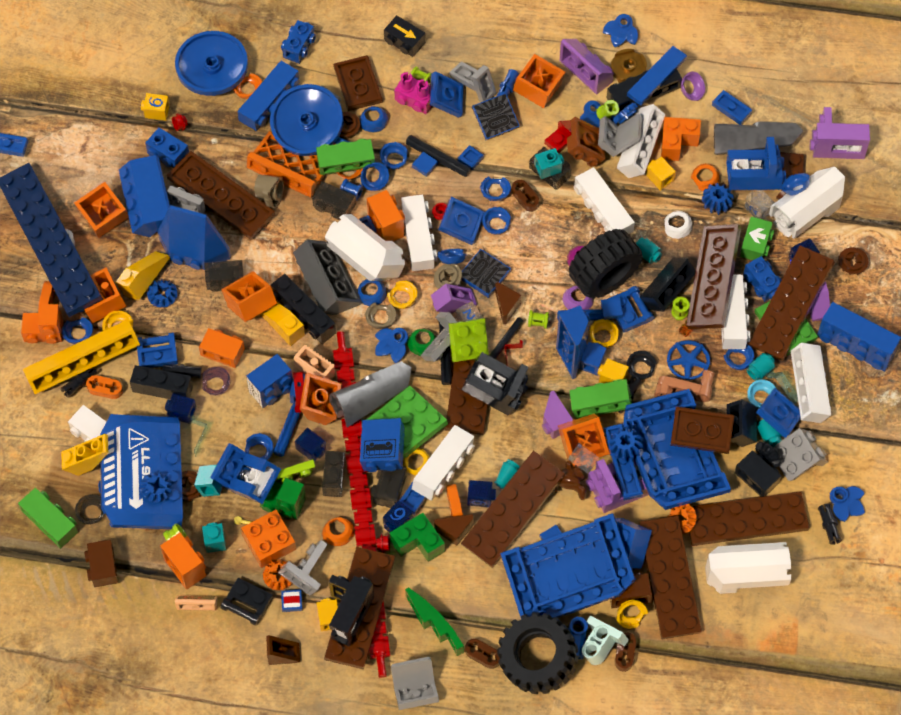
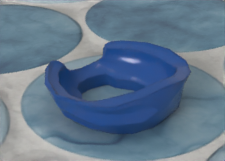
M375 106L365 109L359 118L360 127L368 132L383 130L388 122L386 111ZM372 110L377 111L380 116L376 121H369L366 119L365 113Z
M398 142L385 144L380 151L381 162L389 169H399L406 163L408 150ZM392 153H397L403 156V161L398 164H390L387 161V157Z
M380 162L366 165L361 172V184L369 191L381 190L389 180L388 168ZM374 166L379 171V178L374 182H369L366 178V170Z
M800 173L789 176L783 182L781 190L788 195H796L803 192L809 186L810 175ZM803 185L801 189L793 190L795 187Z
M487 177L481 183L480 189L486 199L502 201L510 194L511 185L504 177L502 179ZM491 184H500L503 193L498 197H494L489 194L488 190Z
M501 207L489 208L482 217L484 228L493 235L504 233L508 229L511 220L507 210ZM499 218L506 222V225L503 229L495 230L490 227L489 223L492 219Z
M463 249L438 251V258L444 264L461 263L466 257Z
M365 279L357 289L362 303L367 306L373 303L378 305L386 297V287L382 281H369ZM374 283L378 286V291L374 295H364L362 288L366 284Z
M84 317L75 321L67 320L62 327L64 339L72 344H77L91 337L93 333L92 323ZM81 325L86 331L85 336L81 339H74L71 336L72 327Z
M746 344V349H728L724 359L732 369L744 370L753 362L754 351ZM732 352L742 353L746 361L744 364L736 365L729 359Z
M261 433L248 437L246 440V453L250 454V447L260 444L266 448V454L260 458L268 460L272 456L274 448L270 437Z

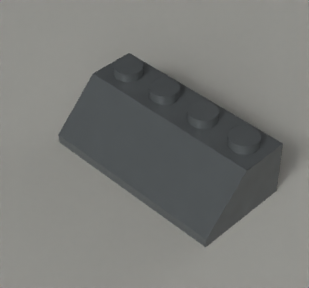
M307 239L293 254L304 275V279L311 289L312 295L318 303V307L326 314L337 315L361 305L362 301L339 255L327 246L326 243L328 242Z

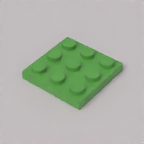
M408 386L366 419L401 418L405 427L403 459L448 424L447 419L411 386Z

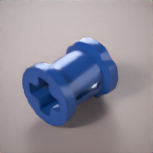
M345 179L341 184L339 193L342 195L347 194L357 201L362 194L363 185L358 186L349 182V179Z

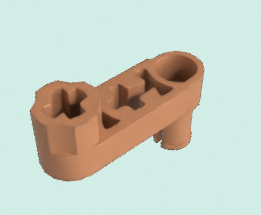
M704 370L700 384L669 376H660L654 396L660 397L690 389L694 400L708 402L712 394L711 386L715 373L710 370Z

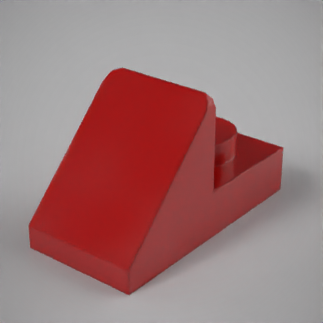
M570 120L559 121L558 129L544 140V144L550 149L556 148L558 154L567 147V138L572 135Z

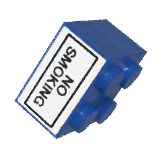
M278 354L246 375L249 393L262 408L272 405L278 397L289 393L291 390L292 371Z

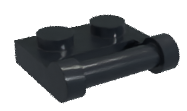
M237 578L227 597L223 600L220 609L224 611L229 610L257 626L272 601L273 594ZM233 600L256 610V613L253 614L233 604Z

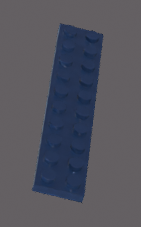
M30 163L0 177V188L68 317L103 300Z

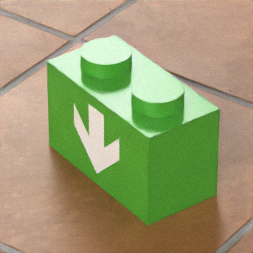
M755 217L750 218L740 257L755 260L760 256L762 258L763 256L767 257L770 248L767 242L768 240L772 241L774 230L771 229L773 222Z

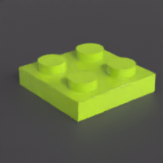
M485 318L448 323L452 362L476 359L481 352L489 355Z
M314 460L281 469L276 482L281 481V484H283L285 478L292 480L294 479L293 477L298 475L300 478L310 476L315 469Z

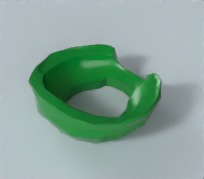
M417 329L409 335L407 345L410 351L421 356L434 341L436 335L428 329ZM419 332L429 333L430 341L426 344H419L415 338Z

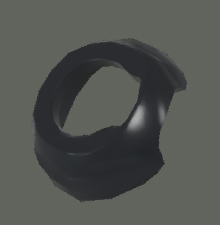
M647 351L633 352L627 360L629 374L636 378L638 377L640 380L652 376L656 365V359ZM637 362H644L650 366V371L648 374H638L634 371V365Z

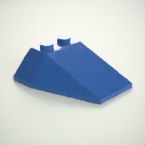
M170 205L158 228L159 240L167 255L170 256V261L178 265H188L196 270H208L230 260V247L207 215Z

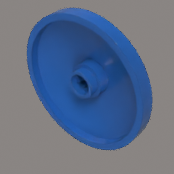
M205 31L193 35L180 46L175 58V68L180 82L187 89L200 95L215 96L231 91L242 82L247 73L248 58L244 46L234 36L221 31Z
M302 84L285 91L275 102L270 115L271 131L278 144L286 151L299 156L316 155V147L324 144L333 145L341 134L344 122L343 111L337 98L326 88L314 84Z

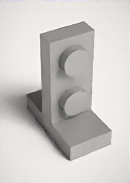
M461 61L449 72L452 79L476 91L479 102L491 99L496 94L490 70L485 65L476 70Z
M439 312L435 317L444 329L421 354L425 361L435 362L439 360L445 349L451 346L448 323L457 321L450 312Z
M322 540L316 544L312 543L306 551L308 555L305 559L303 558L297 566L288 561L281 567L278 573L311 596L319 589L321 584L310 577L309 573L327 544Z

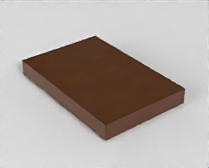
M368 55L333 64L348 111L383 103Z
M676 407L670 446L729 454L734 415Z

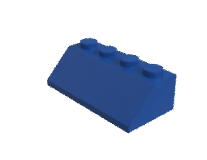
M158 155L130 160L119 169L132 233L151 237L158 231L170 207Z
M580 305L560 313L558 319L556 349L572 379L577 377L580 369V361L587 346L588 323L590 321L587 311H583Z

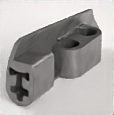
M760 121L755 122L753 125L714 124V154H727L728 150L765 149L767 137H774L775 144H778V147L791 146L803 133V130L797 123Z
M401 361L372 373L357 383L331 393L329 400L337 417L341 418L344 416L346 427L351 426L406 389L409 385L412 367Z

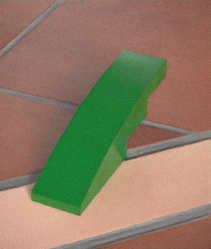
M409 587L406 588L405 596L423 629L431 626L440 643L448 639L457 656L463 654L464 645L445 618L427 600Z

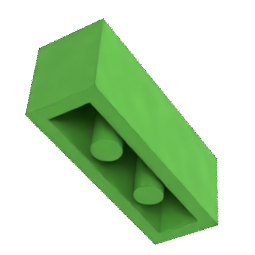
M358 139L355 142L343 141L335 145L324 144L316 147L320 175L363 169L366 165L375 162L371 139Z
M617 379L609 383H597L594 386L577 387L576 389L569 390L572 412L575 419L591 414L601 415L625 410L626 405L632 404L630 387L626 379Z
M35 487L18 502L19 508L61 549L78 534L76 529L77 523L72 517H66L63 514V509L57 503L53 505L49 501L50 497L43 490L40 492Z

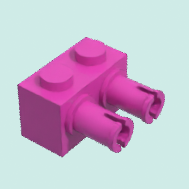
M408 72L402 73L400 76L401 80L394 90L395 100L402 105L412 107L417 112L427 114L432 107L430 105L431 85H428L427 81L424 83L423 79L413 78L411 73L409 75Z

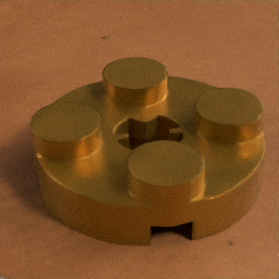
M623 49L615 54V57L611 60L610 68L613 71V76L621 83L629 77L638 76L646 71L647 61L643 54H638L633 49ZM629 63V65H633V67L628 69L626 68V64Z

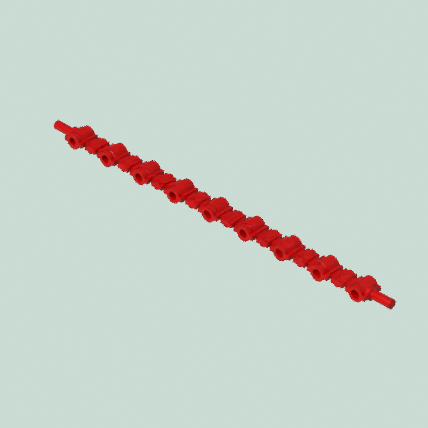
M339 331L336 333L338 349L333 350L335 369H340L336 371L338 383L342 382L341 389L356 382H351L355 381L354 369H350L354 367L352 348H346L344 332ZM341 419L343 439H349L345 440L346 453L350 452V454L345 455L348 474H353V476H349L350 488H355L350 490L352 510H357V512H353L355 524H359V526H354L356 546L376 551V547H372V545H376L374 524H369L373 522L371 510H367L372 508L370 489L364 488L368 486L367 474H363L367 471H364L360 464L361 439H358V437L362 435L361 419L349 427H346L345 419ZM384 601L369 650L370 659L377 660L379 678L387 677L385 658L390 657L388 636H383V634H387L385 621L381 622V620L386 619Z

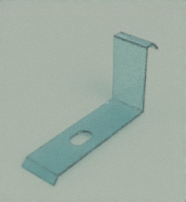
M772 370L766 375L768 379H777L793 404L798 402L797 393L783 372L774 373Z
M192 415L190 417L191 423L205 427L194 449L195 455L208 426L203 422L194 420L195 416Z

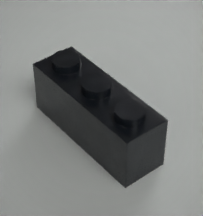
M673 257L641 294L640 298L649 310L664 312L696 273L695 268L687 258Z
M137 365L134 366L130 379L132 392L179 401L178 398L189 399L193 388L191 376Z

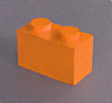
M208 328L199 346L200 356L232 368H236L245 350L244 342L239 337H231L224 334L221 330H212Z

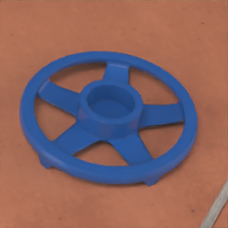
M686 340L676 342L670 348L667 355V364L671 372L677 377L693 380L701 377L703 371L696 376L690 377L691 369L697 366L708 370L710 356L703 344ZM682 345H694L696 348L691 352H687ZM677 348L681 357L670 361L672 352ZM701 350L706 356V363L696 359ZM682 365L685 376L678 374L672 366Z

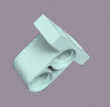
M590 616L586 622L593 631L583 645L582 653L592 665H599L605 660L615 642L625 647L628 638L623 632ZM604 634H607L605 638L601 639ZM597 650L593 656H590L593 651Z

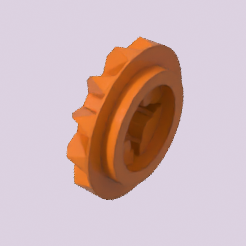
M690 504L671 508L670 514L667 515L668 517L682 515L684 518H687V520L680 521L682 534L690 532L696 523V512Z
M279 559L271 561L270 564L265 566L263 580L269 588L284 590L292 584L282 575L279 581H277L276 575H273L287 562Z

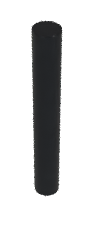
M518 317L490 353V357L494 359L498 357L505 348V345L508 344L523 324V319Z

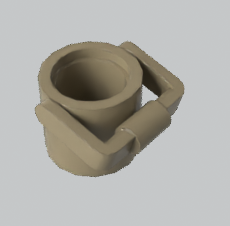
M259 174L255 181L256 198L264 199L266 206L275 210L283 199V178Z

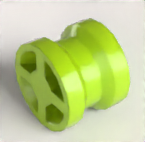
M177 523L172 526L171 530L163 532L166 540H169L179 532L183 537L187 536L182 527Z

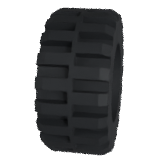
M613 229L612 231H606L604 234H600L597 238L588 242L574 256V260L571 261L569 266V276L584 296L589 298L602 297L616 290L637 271L639 264L642 262V251L625 230Z
M532 612L530 617L527 614L522 615L520 621L514 619L511 622L513 626L510 629L507 627L504 629L505 637H500L498 642L501 648L497 649V655L500 657L498 662L503 669V673L515 686H518L524 692L530 691L531 694H538L540 691L543 694L550 693L549 689L553 688L555 691L560 689L559 684L562 682L566 684L569 681L568 675L574 674L576 670L574 664H578V656L576 655L578 646L573 635L558 618H552L547 613L540 615L538 612ZM537 637L550 638L556 646L552 661L546 667L539 670L526 669L520 660L522 649L526 643Z

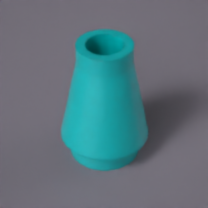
M510 459L503 462L498 477L494 482L495 485L504 489L520 466Z

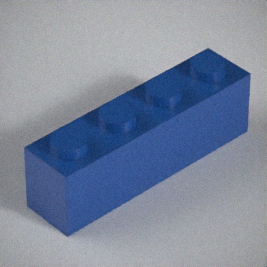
M281 60L237 111L239 121L255 131L263 127L267 122V118L271 115L272 108L277 99L288 89L298 86L300 82L299 71Z

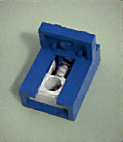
M774 137L766 138L765 150H728L726 166L729 190H781L782 182L786 180V172L782 171V168H784V157L780 156V149L778 144H775Z
M228 443L210 478L235 494L263 504L281 469L265 459L248 454L235 445Z

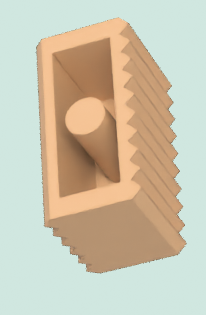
M304 345L293 358L295 368L304 374L308 372L329 380L335 377L334 364L328 362V359L325 360V357L322 358V355L319 356V353H316L307 345Z

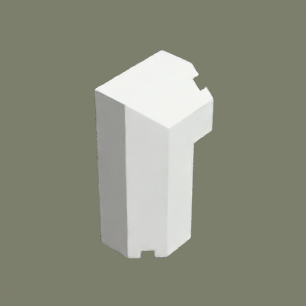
M836 167L816 171L810 176L809 186L806 190L796 195L786 194L771 205L769 214L776 219L773 222L775 227L786 237L792 235V238L795 239L822 217L832 215L840 208L845 176ZM803 185L797 186L793 190H799Z
M343 214L339 217L341 220L338 223L334 221L330 225L325 235V240L328 241L326 243L327 246L369 281H386L400 276L405 266V261L401 257L403 250L393 241L383 240L352 214Z
M787 543L718 546L708 555L705 567L707 584L713 586L720 594L736 593L740 588L789 585L791 574L787 575V572L791 569L789 548L786 547Z

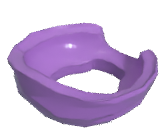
M694 71L687 73L681 81V91L687 99L697 101L705 93L704 81ZM685 80H689L693 84L694 89L691 94H688L685 90Z
M577 286L568 288L564 292L562 300L568 310L579 305L583 310H589L593 305V298L586 297L583 301L573 300L571 294L579 289Z

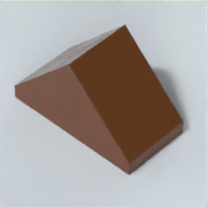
M497 282L495 283V295L502 323L507 324L521 304V295Z
M473 514L434 519V529L436 532L456 546L474 525Z
M271 635L266 636L269 665L300 662V645L298 642Z

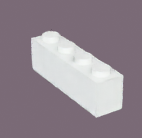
M654 104L638 108L636 114L639 113L642 116L641 138L637 144H633L622 152L617 169L628 178L645 173L663 123L665 113Z
M594 167L575 177V192L577 195L582 196L585 206L593 211L596 221L598 223L601 222L605 232L621 229L630 234L634 231L635 222Z
M423 195L401 197V208L405 216L404 224L406 227L405 232L412 271L434 269L437 253L436 250H432V245L435 243L433 233L430 234L429 229L432 228L431 218H427L426 212H429L428 201H424Z
M733 275L725 327L721 328L722 349H746L747 342H750V330H747L746 327L749 326V314L745 313V309H748V298H744V293L747 292V283L743 282V275Z
M800 343L791 350L800 417L802 421L821 423L831 416L821 347L819 345Z
M83 405L68 421L69 431L75 437L79 438L80 436L86 442L100 436L106 421Z
M454 425L415 476L412 490L431 501L436 495L439 496L444 489L446 481L450 482L453 478L455 469H459L464 463V457L472 453L475 447L473 445L475 436Z

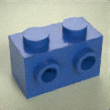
M160 127L145 142L149 156L158 155L159 160L169 168H174L189 153L187 144Z

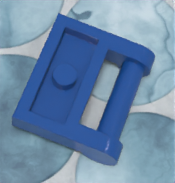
M633 286L625 292L608 298H620L623 317L616 318L623 333L644 325L655 318L640 298V290L637 286ZM633 297L643 315L642 317L638 318L628 300L629 298Z
M174 332L168 333L165 336L137 338L140 343L137 346L139 366L156 368L163 365L178 364ZM169 343V345L143 348V346Z

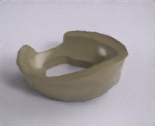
M373 303L365 312L368 324L376 329L390 327L397 317L396 310L390 304L386 306ZM378 310L386 311L388 315L386 323L377 324L374 321V315Z

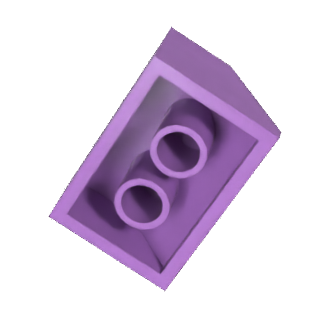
M563 39L561 41L559 61L596 95L613 82L612 69L604 65L596 54H592L584 43H580L577 39Z

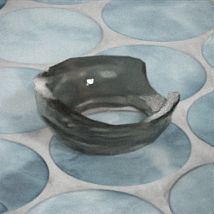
M85 495L77 502L75 512L79 521L92 525L98 523L103 518L104 513L101 509V497L99 495ZM91 505L97 506L101 510V515L98 518L89 519L84 514L85 509Z

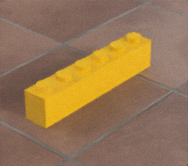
M127 319L24 368L23 371L34 394H37L137 347L140 343Z

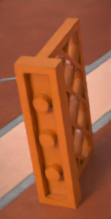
M269 131L254 152L248 154L247 168L261 175L282 177L284 186L311 198L315 193V188L325 176L320 175L319 168H316L315 163H318L317 156L312 155L309 156L310 159L300 161L299 155L290 152L284 153L283 148L279 144L268 146L267 142L270 139L276 141L272 132ZM280 149L281 154L272 156L270 151ZM267 151L269 156L262 157L258 154ZM296 156L297 162H287L286 158ZM283 159L285 164L279 165L274 160ZM312 164L313 169L304 171L303 165ZM299 166L301 171L294 172L290 168ZM315 174L316 179L313 181L307 178L306 175Z

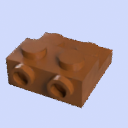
M577 117L571 119L572 135L567 138L568 153L573 155V158L576 160L587 162V165L590 167L597 166L605 160V150H602L598 145L599 128Z

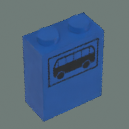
M401 418L362 420L360 464L364 471L376 472L377 470L395 471L396 469H402L405 427Z

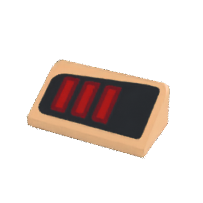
M178 595L175 599V605L177 610L216 611L218 598L217 596Z

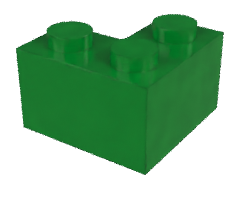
M285 478L283 484L274 482L263 504L260 503V507L269 513L277 510L283 518L297 520L306 501L304 484Z
M424 513L419 514L390 532V542L400 557L416 547L419 548L428 562L445 552L444 541Z

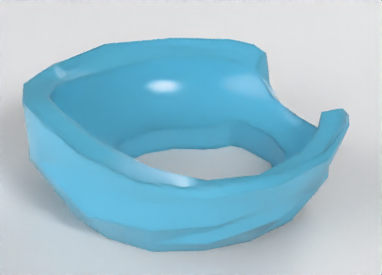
M767 380L754 381L747 391L750 403L759 408L762 403H758L755 400V393L757 391H765L769 395L776 388L775 385Z

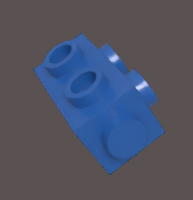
M297 20L294 26H291L287 40H284L281 45L283 58L300 64L302 58H305L308 54V47L315 41L314 26Z
M760 256L745 265L744 278L753 285L756 295L761 297L764 302L772 299L781 282V278L774 274L770 263Z

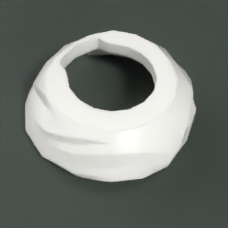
M674 211L664 219L665 232L671 238H684L692 230V220L683 211ZM674 216H681L685 223L682 227L675 228L669 225V219Z

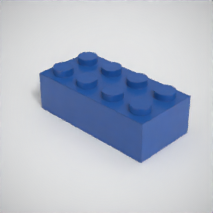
M834 302L831 303L822 318L817 334L823 342L830 343L840 351L848 352L857 360L865 361L871 364L873 368L884 372L896 354L901 340L900 336Z

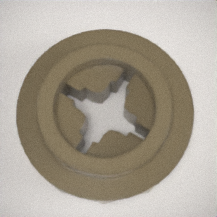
M456 264L440 266L434 275L435 286L439 289L445 284L461 285L460 281L463 278L462 270ZM446 273H448L450 276H452V277H451V282H448V281H447V274H446Z

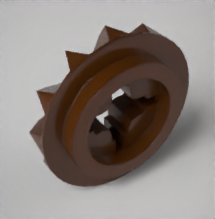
M343 112L344 121L349 126L348 130L345 127L342 128L340 137L350 138L352 135L356 136L358 130H360L359 118L351 112Z
M855 247L844 249L838 258L842 271L849 273V275L856 274L858 276L866 270L869 263L866 253ZM853 257H855L856 263L853 266H851L850 261L853 259Z
M194 471L182 472V500L192 501L196 497L199 498L200 493L195 486L191 487L190 492L183 488L186 486V480L190 482V485H195L197 473Z

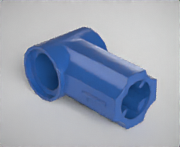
M582 617L573 618L568 626L578 646V652L576 653L578 660L583 659L584 656L582 647L585 644L588 628L586 620ZM573 625H580L583 631H575Z

